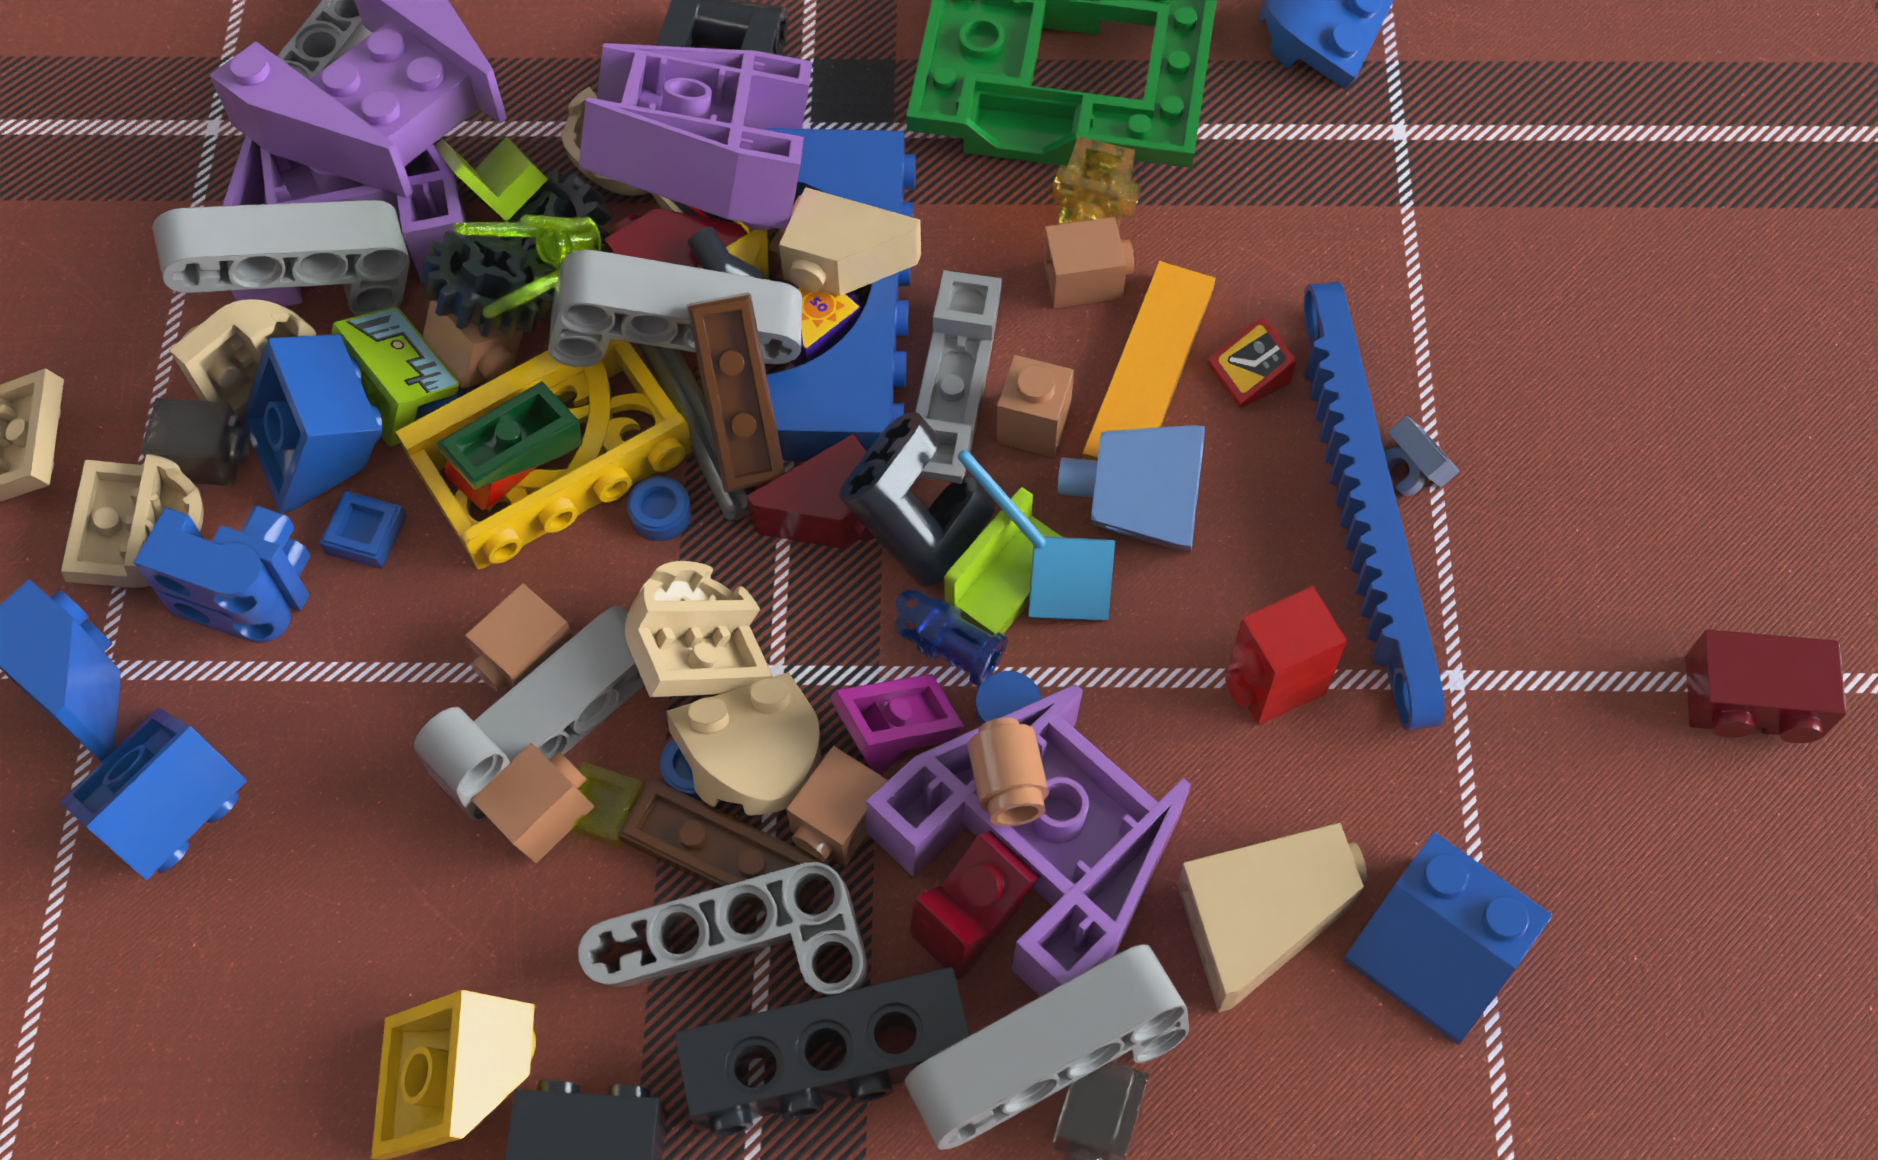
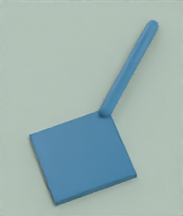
M967 450L960 451L958 454L959 461L1033 544L1028 617L1108 620L1115 540L1042 536Z

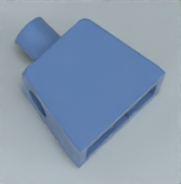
M1190 425L1101 432L1098 461L1061 458L1057 492L1059 495L1093 498L1091 521L1095 527L1177 551L1191 553L1205 426Z

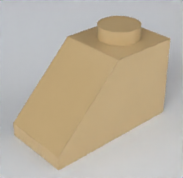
M805 187L779 243L783 280L790 281L806 291L816 292L821 290L841 296L918 264L921 257L920 219Z

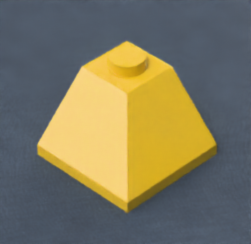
M460 990L386 1017L371 1159L387 1160L462 1139L530 1075V1063L536 1047V1038L533 1031L534 1004Z

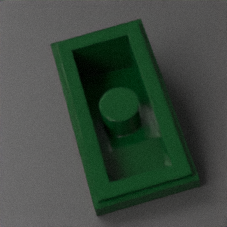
M541 381L436 444L437 449L475 490L564 456L581 446L582 442L579 420Z

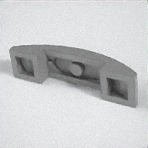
M943 270L933 315V334L915 411L938 434L940 443L935 454L918 477L962 484L966 468L959 461L958 454L962 450H967L971 453L991 356L1002 278Z

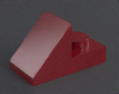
M991 830L979 834L942 885L918 895L915 899L909 934L945 968L953 967L955 978L959 980L968 973L1041 876Z

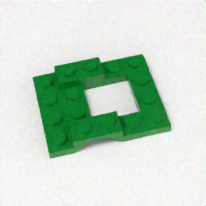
M932 0L906 116L907 131L963 138V153L1076 167L1078 153L1192 168L1216 0ZM1102 20L1155 27L1144 100L1032 86L1042 28L1099 35Z

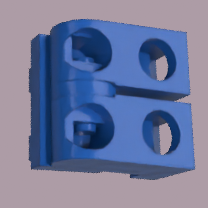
M253 506L240 531L221 525L212 541L204 539L189 515L165 507L133 562L150 586L156 589V594L173 616L251 642L264 643L273 641L281 636L289 627L292 617L291 608L301 611L309 597V593L299 578L310 558L309 552L305 546L289 538L294 530L289 517L260 506Z

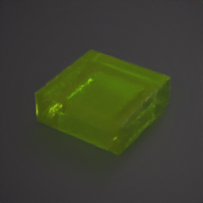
M582 761L578 771L587 781L578 790L595 807L586 816L581 815L574 821L571 831L620 848L622 841L618 833L644 791L645 786L640 780Z

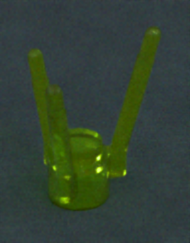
M524 215L521 218V223L458 222L453 226L454 232L459 235L536 237L538 255L544 262L550 263L557 269L486 306L483 309V315L487 318H492L504 311L506 312L555 287L562 261L566 255L579 250L601 251L599 229L590 217L585 216L562 218Z

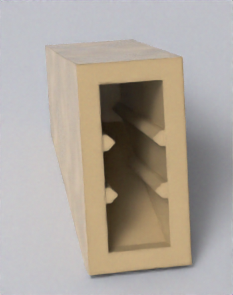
M1341 823L1183 863L1177 886L1218 1013L1235 1007L1353 907L1364 887L1363 882L1367 880V870L1359 846L1355 842H1347Z

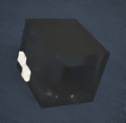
M156 398L141 447V453L144 457H146V454H151L173 461L193 484L234 486L239 464H244L249 456L250 436L247 428L243 427L232 407L227 402Z
M1109 1062L1072 1082L1069 1086L1055 1132L1052 1149L1065 1153L1063 1160H1125L1149 1074Z

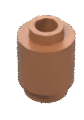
M1010 717L997 718L985 722L979 727V733L971 737L967 744L981 809L989 812L992 824L1001 827L1023 825L1038 819L1045 813L1044 800L1047 798L1049 791L1035 730L1031 726L1019 724L1017 719Z

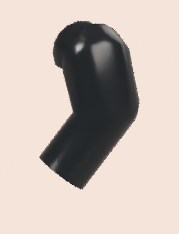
M713 227L703 228L689 238L688 246L703 269L764 279L763 274L757 267L729 253Z

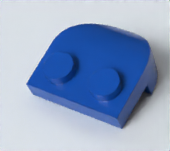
M1263 0L1260 7L1259 21H1266L1269 33L1273 39L1269 45V50L1282 65L1289 69L1298 59H1301L1345 89L1357 77L1394 0Z

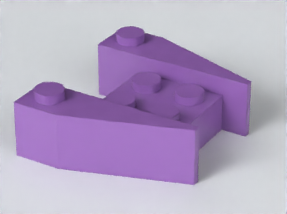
M355 0L363 25L372 34L310 80L256 41L210 74V78L231 124L268 153L405 198L410 196L413 191L404 166L477 109H481L500 124L507 119L493 68L448 0Z
M604 43L597 99L590 97L586 99L579 168L725 219L740 221L756 230H771L773 228L786 230L793 210L804 137L768 131L765 128L802 129L810 86L812 61L750 50Z
M245 135L223 206L362 200L387 202L397 211L398 219L401 221L402 234L419 278L421 277L424 258L428 256L432 241L443 244L444 235L448 231L453 232L460 238H464L466 228L471 227L456 178L433 144L404 166L413 191L410 196L405 198L270 154ZM301 287L231 291L236 301L258 299L273 302L283 307L302 303Z
M1076 684L1004 716L1015 718L1019 724L1031 726L1035 730L1049 791L1047 798L1044 800L1045 813L1038 819L1023 825L1001 827L992 824L989 812L981 809L967 746L971 737L979 733V728L915 756L866 801V833L913 877L966 827L976 837L991 830L1041 876L1032 888L1052 908L1016 942L1011 970L1039 997L1116 955L1181 816L1191 784L1183 778L1158 803L1073 728L1076 725L1083 690Z

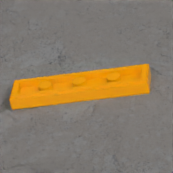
M1159 261L1084 448L1082 459L1098 461L1101 432L1161 427L1212 295L1215 277Z

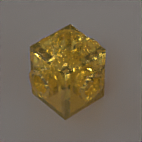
M1078 136L1068 166L1060 165L1054 182L1052 199L1061 201L1059 224L1115 217L1119 228L1122 216L1132 218L1141 184L1132 182L1135 150Z

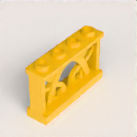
M610 339L605 357L601 362L586 367L562 364L554 360L549 354V350L396 431L410 463L420 479L423 480L479 570L492 563L498 564L510 560L526 544L548 532L554 533L567 528L575 521L578 515L602 502H612L619 499L629 491L632 485L655 472H665L674 468L686 455L692 452L688 423L682 414L676 410L630 342ZM623 371L638 393L612 397L608 378ZM541 381L562 403L577 396L573 404L574 407L578 408H570L569 410L579 420V424L587 422V426L582 439V445L579 447L568 468L562 470L534 469L498 501L509 502L510 506L481 522L473 519L469 515L471 500L459 489L455 496H453L438 472L446 466L447 459L437 449L436 443ZM626 410L643 411L655 419V426L624 442L622 440L623 434L633 429L640 430L639 424L627 417L612 419V414Z

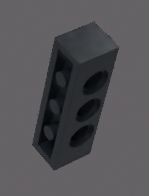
M953 967L675 1033L690 1118L698 1132L710 1129L711 1136L725 1137L745 1132L754 1126L752 1119L779 1112L784 1120L812 1116L824 1109L822 1102L850 1095L853 1103H864L884 1098L893 1093L892 1085L905 1082L908 1074L918 1065L970 1036ZM891 1026H903L912 1031L916 1039L913 1045L905 1052L891 1054L883 1051L876 1042L880 1033ZM834 1042L841 1045L847 1051L843 1062L835 1069L828 1071L813 1068L808 1063L811 1051L821 1043ZM764 1058L776 1064L777 1068L774 1077L768 1084L762 1087L750 1088L739 1082L741 1070L748 1062L754 1059Z

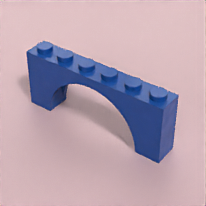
M765 128L768 131L804 137L794 203L798 196L802 195L805 187L914 217L913 202H904V190H915L916 156L905 155L904 131ZM911 267L871 284L869 297L862 314L845 337L831 349L808 363L793 369L766 374L783 461H807L852 434L867 452L883 430L895 419L904 415V403H894V388H906L907 353L906 351H896L897 336H908L909 300H899V286L911 285Z

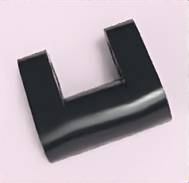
M671 0L656 46L691 48L706 46L719 49L760 51L782 56L788 30L787 8L742 0Z
M910 412L898 417L883 430L841 487L839 496L841 501L918 585L926 587L932 586L944 579L946 573L975 541L995 511L996 503L974 477L968 476L963 478L962 484L953 482L946 487L928 510L909 488L939 447L940 438L919 413Z

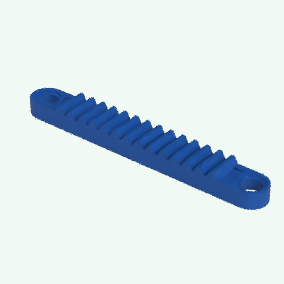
M1340 281L1307 284L1304 291L1303 308L1311 353L1305 371L1306 380L1313 381L1309 395L1311 400L1318 402L1314 417L1315 421L1323 423L1319 435L1320 441L1328 443L1324 459L1325 463L1333 465L1329 477L1330 484L1338 486L1334 502L1336 506L1343 507L1339 524L1340 527L1349 529L1344 545L1345 549L1354 551L1349 565L1350 571L1360 574L1355 585L1356 594L1365 596L1360 608V614L1362 617L1371 619L1365 632L1366 639L1376 642L1370 656L1371 661L1386 666L1396 712L1403 729L1408 731L1439 727L1444 719V694L1346 295Z

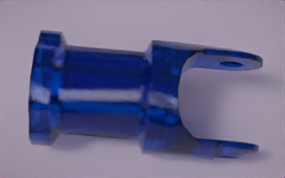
M904 591L896 599V610L899 614L896 620V629L903 638L914 643L922 655L931 660L940 657L968 673L970 675V683L977 687H980L993 674L1008 644L1007 636L1000 632L994 635L987 633L963 619L962 611L959 608L939 599L933 600L919 591ZM908 600H915L917 605L909 608L905 603ZM910 621L916 625V628L908 629L905 626L906 623Z

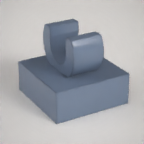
M1406 415L1388 431L1400 446L1384 451L1389 471L1401 462H1407L1410 468L1407 478L1396 486V489L1404 496L1416 494L1423 487L1426 477L1438 486L1443 487L1460 472L1426 431L1409 416Z

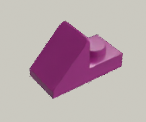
M933 674L839 689L830 697L868 768L879 775H882L903 751L948 742L964 727Z

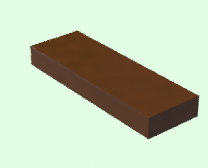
M746 292L686 304L723 490L726 493L768 484L785 474L751 294Z
M653 778L649 780L618 833L621 842L715 888L803 863L819 862L827 865L826 861L823 862L799 848ZM814 879L806 883L801 889L799 906L803 913H805L822 879ZM758 898L744 900V902L767 913L763 900Z

